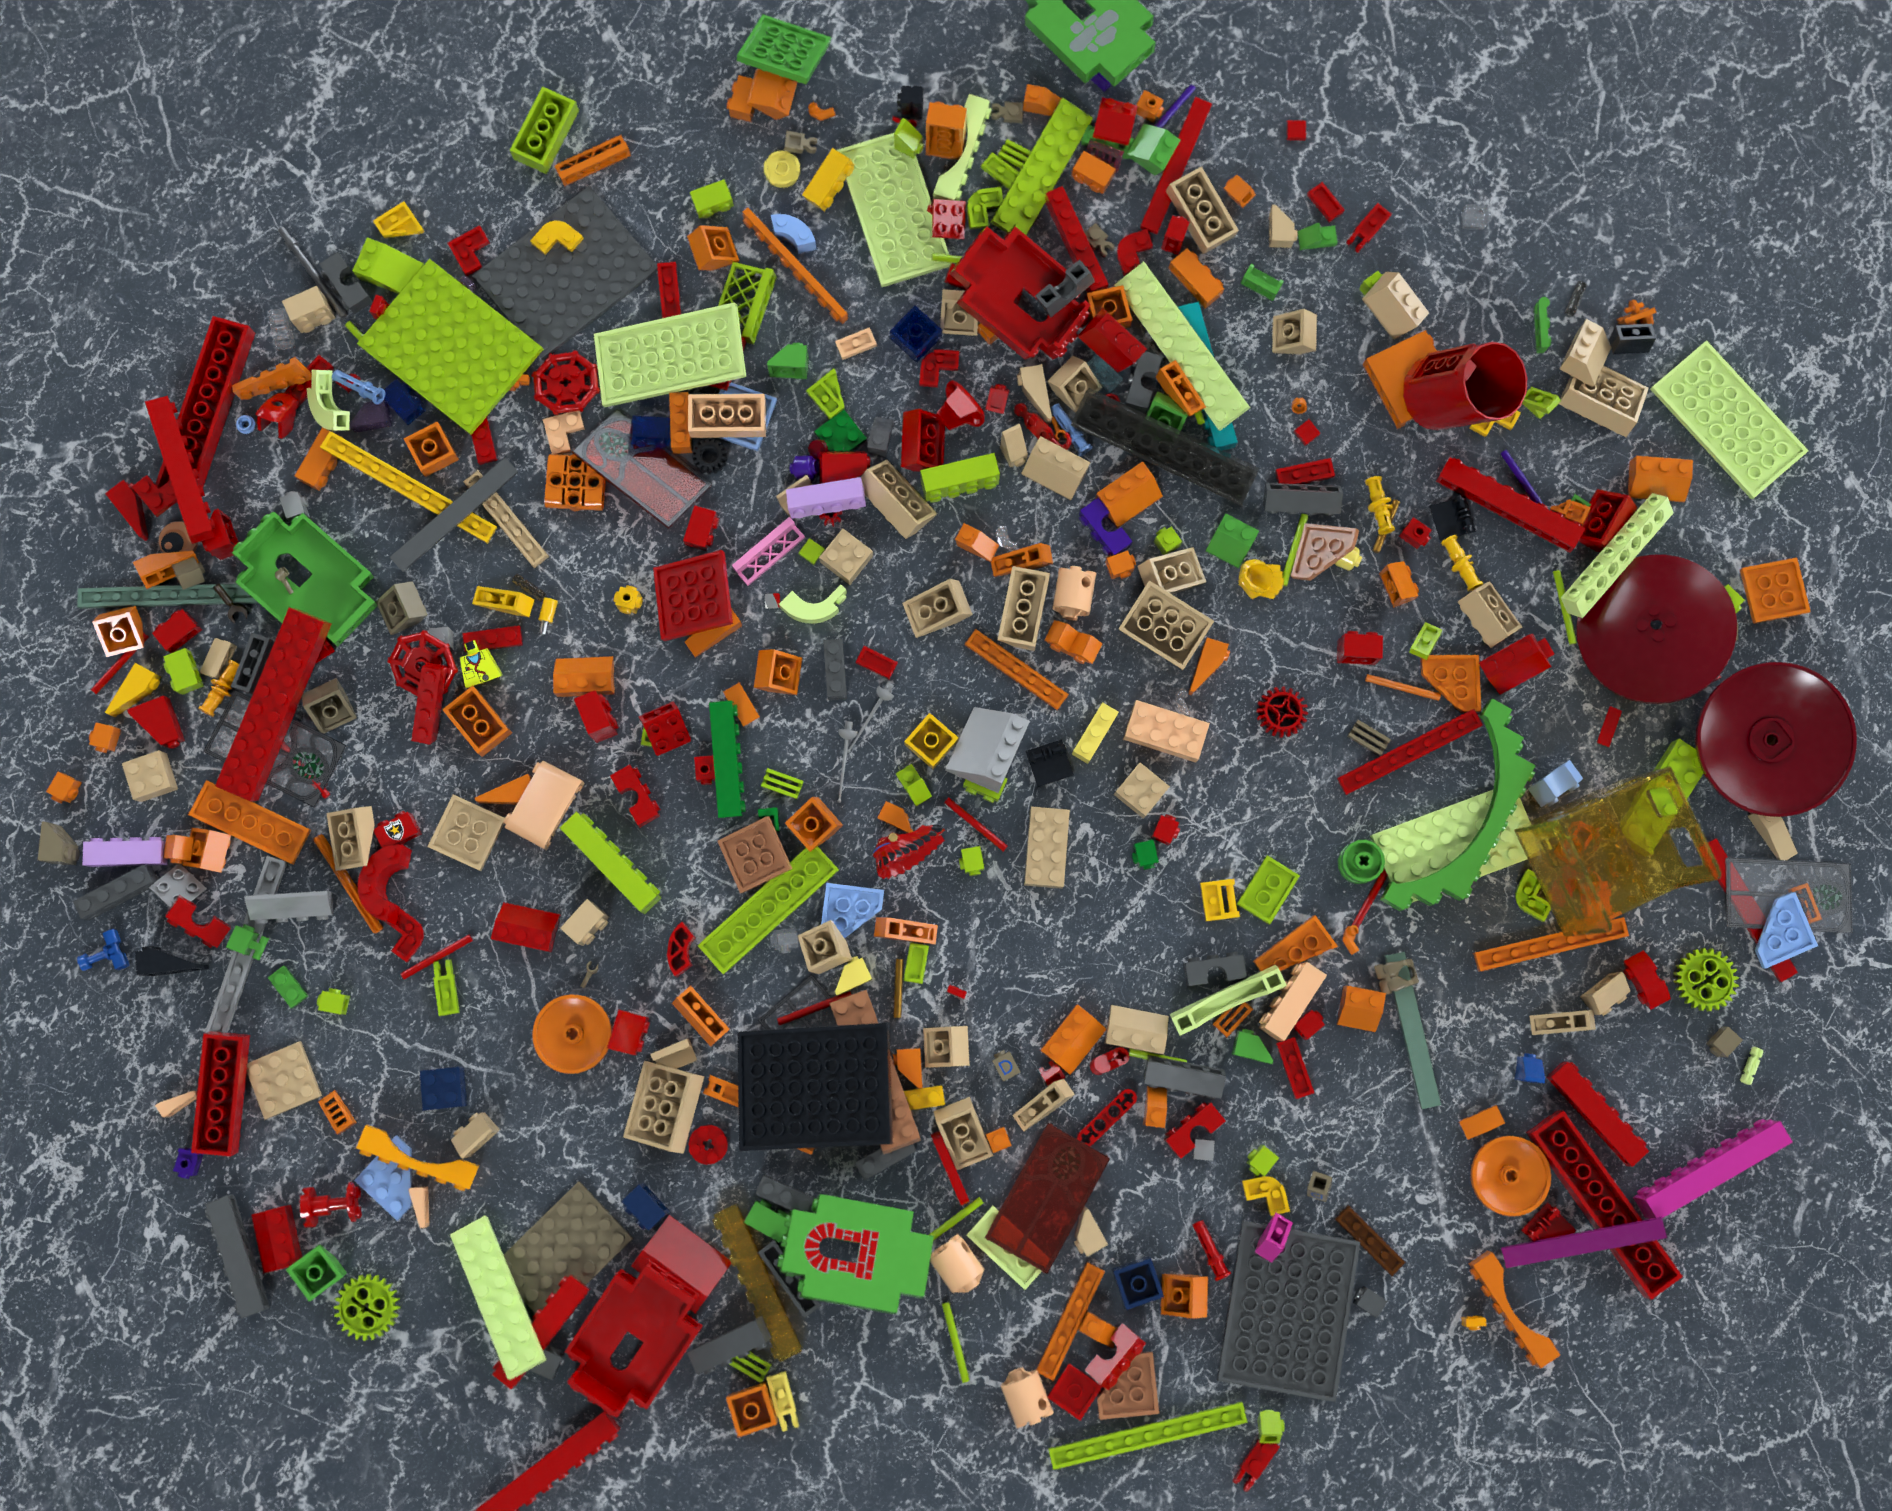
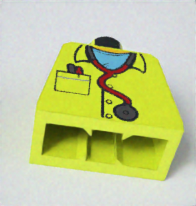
M475 640L464 644L468 655L460 657L466 688L503 675L488 648L479 651Z

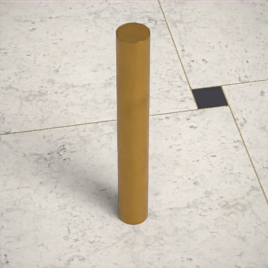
M1395 499L1391 504L1393 508L1389 510L1391 523L1400 504V501ZM1387 534L1378 535L1372 550L1373 552L1380 553Z
M896 959L893 1018H901L903 959Z

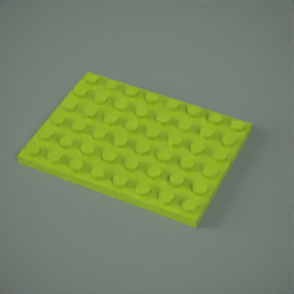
M431 259L424 264L387 307L384 315L381 314L357 342L359 347L470 435H472L544 350L542 346Z

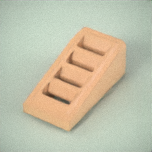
M190 1091L159 1102L155 1107L162 1117H171L197 1099V1091Z
M429 1187L408 1188L419 1227H429Z

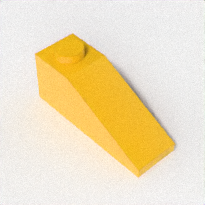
M477 586L472 604L512 615L530 617L535 599L521 592Z
M134 663L105 713L116 717L158 688L161 676Z

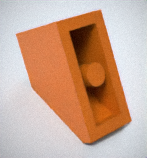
M1027 84L1023 111L1052 116L1062 98L1045 87Z
M965 523L955 538L958 547L991 562L999 547L996 542L984 533Z
M920 1048L897 1050V1054H893L894 1066H898V1070L915 1086L922 1088Z
M1147 1086L1143 1125L1165 1128L1167 1089Z
M1087 1311L1078 1328L1079 1331L1113 1348L1115 1343L1110 1338L1118 1328Z

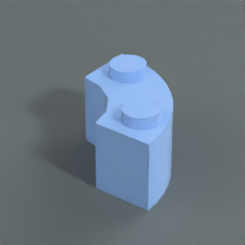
M785 214L771 215L774 233L779 241L784 240L791 243L796 248L798 254L816 250L814 236L807 225L801 220Z
M1569 760L1534 783L1528 790L1540 807L1546 804L1550 807L1559 801L1557 797L1565 791L1569 790L1572 792L1580 786L1578 783L1583 778Z

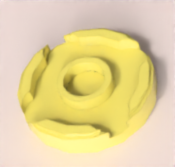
M776 151L768 156L769 158L764 163V174L769 183L778 188H786L798 180L800 176V163L795 155L790 154L788 151Z

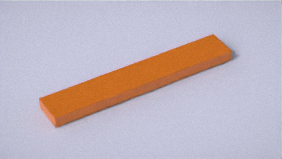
M977 629L974 630L966 641L965 646L1057 711L1069 694Z
M1086 1262L1036 1368L1040 1375L1054 1381L1105 1273L1104 1270Z

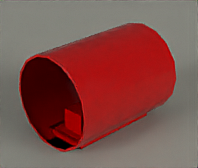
M1488 342L1475 345L1473 343L1428 353L1426 357L1417 360L1405 377L1403 397L1406 409L1416 423L1425 429L1443 430L1498 421L1512 416L1521 407L1526 396L1528 378L1523 361L1517 352L1506 344Z

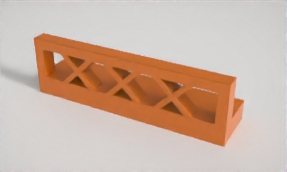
M619 135L554 166L563 185L567 186L630 157L631 154L626 142ZM618 142L621 143L620 145H617V146H615V147L612 148V146H613L614 144H616V143H618ZM603 151L602 153L595 156L596 152ZM583 158H584V159H587V160H585V161L579 163V160H581V159H583ZM566 166L570 167L563 171L560 170L561 168H564Z

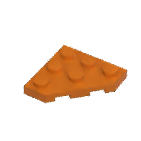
M1429 655L1427 660L1421 658V675L1459 712H1468L1472 709H1475L1476 712H1481L1479 655Z

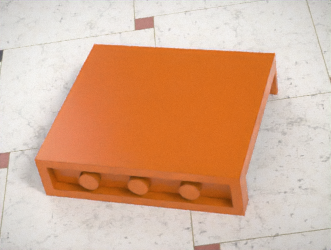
M1426 330L1367 358L1363 363V367L1397 429L1413 420L1406 409L1403 397L1404 380L1407 373L1417 360L1426 357L1428 353L1437 352L1434 340L1431 335L1427 334Z

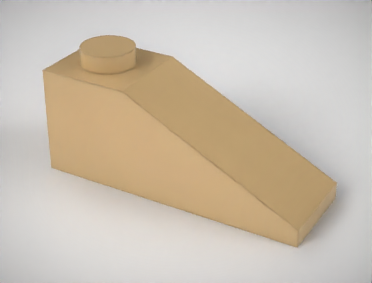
M1042 364L1020 368V372L1017 375L1018 386H1022V392L1047 424H1051L1052 415Z
M1020 424L1002 432L1000 449L1010 467L1023 465L1028 456Z
M1752 813L1748 815V818L1778 860L1787 861L1797 854L1782 817H1768Z
M1593 1010L1530 1016L1532 1035L1596 1029Z
M1065 1079L1055 1081L1012 1116L1021 1129L1026 1131L1067 1102L1075 1094Z

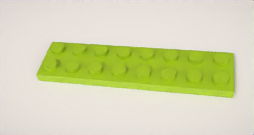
M1062 98L992 218V224L1006 233L1016 226L1027 235L1046 202V193L1054 188L1082 139L1087 126L1090 125L1093 119L1091 116L1066 99Z
M819 847L811 852L805 848L790 862L792 870L768 881L697 945L723 975L839 871Z

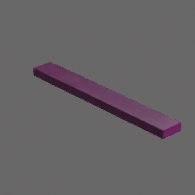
M1662 1217L1505 1246L1501 1247L1506 1268L1665 1239L1667 1236Z

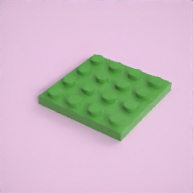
M762 14L737 54V61L798 83L807 84L829 47L831 37Z

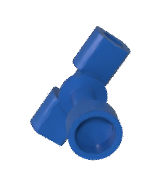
M116 929L102 933L106 945L103 946V951L91 956L83 954L77 957L78 965L82 971L92 968V963L105 958L109 961L112 960L116 970L130 966L126 954L121 952L119 947L121 939Z

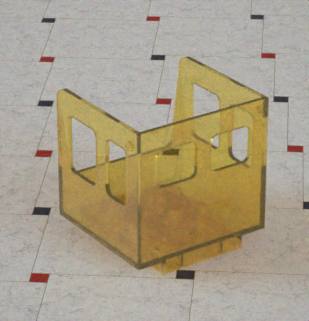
M1671 766L1621 779L1514 829L1564 937L1607 933L1612 930L1610 920L1674 889L1715 881L1721 878V870ZM1666 787L1677 807L1678 813L1662 816L1650 794V790ZM1680 827L1687 829L1703 864L1687 867L1683 863L1669 834L1670 829Z

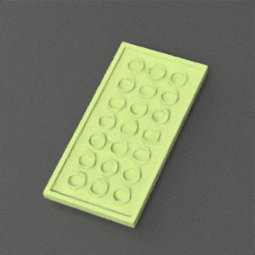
M894 133L837 150L850 158L855 164L854 170L850 176H847L846 182L881 287L949 267L951 263L931 261L932 253L949 255L944 238L932 237L933 215L927 212V207L932 202L917 157L915 156L913 159L894 149Z
M735 302L594 334L602 406L604 407L746 377L738 308Z
M1705 341L1650 388L1751 500L1808 452V449L1708 341Z
M1493 790L1371 835L1372 841L1381 848L1384 854V869L1389 883L1401 884L1425 878L1439 871L1458 857L1480 830L1489 810ZM1520 798L1515 803L1517 805L1516 810L1512 815L1509 814L1506 820L1508 821L1507 827L1503 832L1500 831L1498 835L1499 841L1497 845L1489 851L1490 858L1488 862L1481 866L1479 870L1481 871L1480 877L1543 854ZM1411 897L1413 899L1412 902L1418 901V899Z

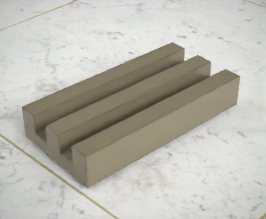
M1360 720L1356 721L1347 736L1378 756L1383 754L1391 740ZM1358 726L1361 727L1362 729L1366 730V731L1369 732L1370 734H1372V735H1374L1375 737L1379 738L1380 740L1384 741V743L1378 741L1377 739L1373 738L1372 736L1368 735L1367 733L1363 732L1362 730L1358 729L1357 727H1358ZM1354 732L1381 747L1380 750L1354 735Z

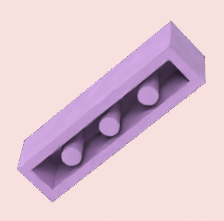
M861 477L786 489L787 505L791 519L866 507Z
M131 837L129 841H122V838H110V841H103L101 838H91L90 842H83L82 865L88 867L168 865V859L163 858L166 841L161 840V837H149L147 841H142V838Z

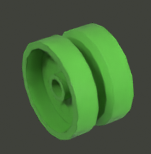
M1357 840L1345 846L1337 860L1341 875L1348 882L1354 884H1365L1376 879L1382 873L1385 865V858L1381 848L1369 840Z

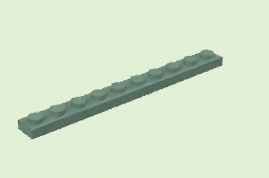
M216 584L194 585L184 590L180 585L153 586L148 589L145 586L78 588L77 607L80 609L121 608L135 605L136 607L219 605L225 603L213 588ZM220 584L233 600V604L258 603L238 584Z

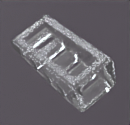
M279 308L267 311L276 350L295 348L291 320L286 309ZM285 323V326L277 327V325ZM287 331L286 334L278 335L279 332ZM287 338H289V341H286V342H281V343H280V341H279V340H282V339H287Z

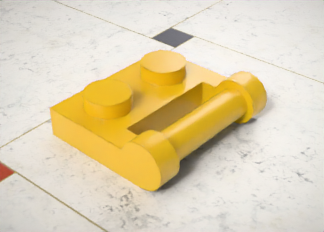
M1234 879L1200 883L1205 922L1240 917L1235 900ZM1221 886H1226L1230 911L1228 913L1224 911Z

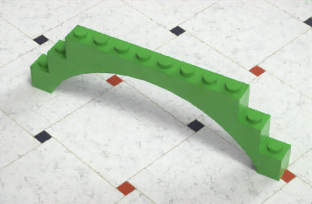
M1490 699L1479 716L1483 720L1489 734L1495 764L1493 796L1480 830L1466 849L1439 871L1412 882L1396 884L1395 882L1388 883L1380 898L1382 902L1398 911H1403L1412 904L1413 899L1411 897L1418 899L1428 906H1432L1435 903L1438 904L1443 895L1441 891L1458 901L1464 900V898L1467 899L1471 894L1472 888L1470 887L1473 881L1476 882L1479 879L1481 866L1488 862L1490 858L1489 851L1497 845L1500 831L1503 832L1508 825L1506 820L1509 814L1512 815L1517 808L1515 804L1517 799L1521 798L1526 791V788H1524L1526 782H1530L1535 774L1533 769L1536 765L1516 755L1523 747L1521 742L1524 737L1504 727V725L1507 726L1512 718L1510 716L1511 708L1494 699Z

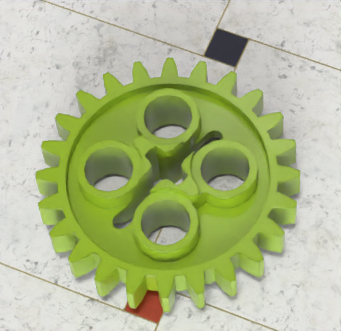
M1701 948L1700 952L1696 949L1693 950V954L1686 953L1687 959H1680L1683 965H1676L1680 971L1674 972L1678 979L1673 982L1679 983L1675 990L1682 991L1679 998L1686 997L1684 1003L1689 1004L1692 1002L1691 1008L1698 1006L1699 1011H1704L1705 1008L1706 1011H1712V1007L1714 1010H1719L1720 1006L1726 1007L1725 1000L1728 1002L1732 1001L1729 995L1737 994L1732 989L1739 987L1738 984L1734 983V980L1739 979V977L1733 976L1737 969L1730 968L1733 962L1727 963L1728 956L1721 957V951H1717L1714 954V949H1708L1707 951L1706 948ZM1707 961L1711 964L1710 971L1705 967ZM1718 969L1720 970V973L1712 976ZM1691 972H1693L1696 976L1694 982L1690 980ZM1705 976H1712L1706 980L1707 983L1698 985L1695 990L1692 989L1696 984L1703 982L1706 979ZM1718 978L1723 982L1721 988L1717 985ZM1703 988L1707 991V996L1705 998H1703L1701 995V990Z
M367 1274L365 1279L363 1275L358 1276V1281L355 1278L350 1279L351 1284H344L346 1290L341 1289L338 1291L342 1297L335 1298L339 1305L333 1308L339 1310V1313L335 1314L334 1317L341 1318L337 1325L343 1323L344 1327L341 1331L343 1332L348 1329V1337L355 1333V1340H358L361 1335L363 1341L368 1340L369 1336L371 1340L376 1339V1333L379 1337L383 1336V1330L386 1332L390 1331L388 1324H396L392 1318L399 1317L395 1310L401 1308V1306L395 1305V1302L399 1301L400 1298H394L393 1296L397 1290L391 1291L390 1288L393 1284L385 1285L386 1278L379 1281V1275H376L373 1279L371 1274ZM362 1288L368 1291L366 1299L360 1295ZM378 1299L384 1300L385 1307L383 1309L377 1306ZM367 1303L369 1304V1311H365L366 1306L364 1305ZM351 1306L356 1307V1316L350 1314L349 1309ZM375 1312L382 1314V1317H379ZM368 1316L373 1318V1326H369L366 1323Z

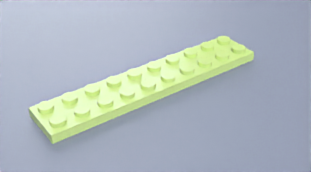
M1142 262L1114 284L1115 287L1123 285L1128 305L1169 362L1177 361L1205 404V412L1219 431L1250 409V406L1145 262Z

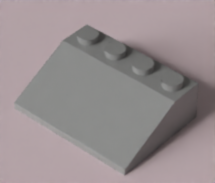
M974 707L945 771L999 793L1030 721L1013 713Z
M330 891L244 896L250 920H256V924L268 923V919H276V923L288 922V918H296V921H309L308 917L316 916L317 920L329 919V915H333V895Z

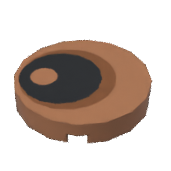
M172 522L166 525L159 535V546L163 553L195 552L198 546V542L191 543L184 522Z

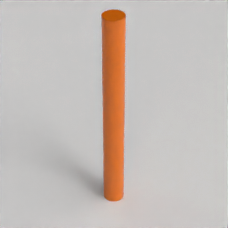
M1367 674L1365 678L1366 682L1439 701L1441 698L1440 693Z

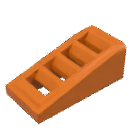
M336 1090L318 1101L336 1134L343 1133L357 1123ZM334 1098L335 1102L327 1107L325 1103ZM338 1104L339 1108L331 1113L330 1109ZM342 1111L343 1114L335 1119L334 1116ZM346 1118L347 1121L339 1125L338 1122Z

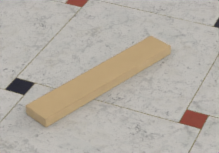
M477 470L463 482L470 488L483 475ZM497 492L482 504L534 568L549 557Z

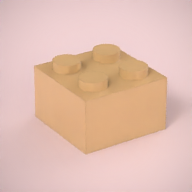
M317 286L282 301L291 322L301 333L311 332L315 327L329 324L335 319L327 298Z
M842 528L819 559L821 564L851 585L873 557V551Z
M158 750L122 763L133 800L143 802L178 790L167 753Z
M1139 763L1114 795L1144 819L1170 786L1142 763Z
M586 899L560 929L577 944L582 946L585 944L589 945L595 939L594 934L607 926L609 916L594 902Z

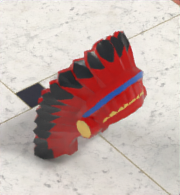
M922 825L911 833L899 835L891 833L886 837L878 839L873 852V857L876 859L877 876L882 879H890L892 876L896 877L898 874H904L906 870H911L912 866L918 865L920 861H924L926 855H930L932 850H936L937 846L945 841L939 835L945 831L944 827L941 825Z

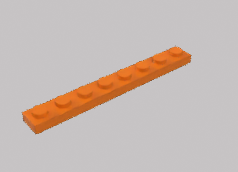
M747 207L742 212L744 224L749 229L752 227L756 231L755 235L761 242L765 241L768 244L767 247L773 255L777 254L781 258L780 262L784 267H789L793 271L792 274L798 281L802 280L806 290L811 295L814 293L817 296L819 304L831 311L829 313L835 321L839 320L842 324L848 320L847 312Z
M1622 917L1473 954L1478 972L1627 937L1629 933L1625 919Z

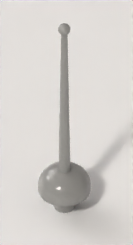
M887 682L884 688L877 687L876 692L879 700L847 753L851 752L852 747L882 701H889L894 698V695L890 693L894 687L893 684Z
M845 721L844 729L838 730L840 737L845 739L838 803H841L849 740L854 739L858 732L852 730L853 722Z

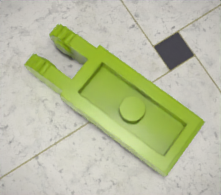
M450 959L445 961L447 972L445 976H441L439 962L433 963L435 975L433 979L439 1016L460 1013L455 975L453 974L452 961Z

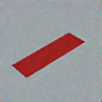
M1609 706L1597 743L1610 747L1622 710Z

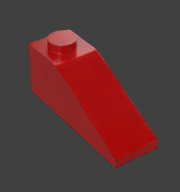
M122 480L105 494L136 534L147 541L149 538L142 499L132 488L134 485L132 482L129 484Z

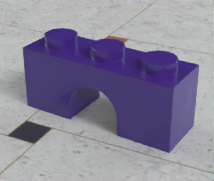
M1096 498L1080 510L1079 520L1084 527L1088 526L1091 530L1092 538L1096 542L1099 541L1103 546L1102 550L1107 556L1122 553L1132 545V540L1122 527L1114 532H1108L1102 527L1101 522L1108 517L1109 510L1099 498Z

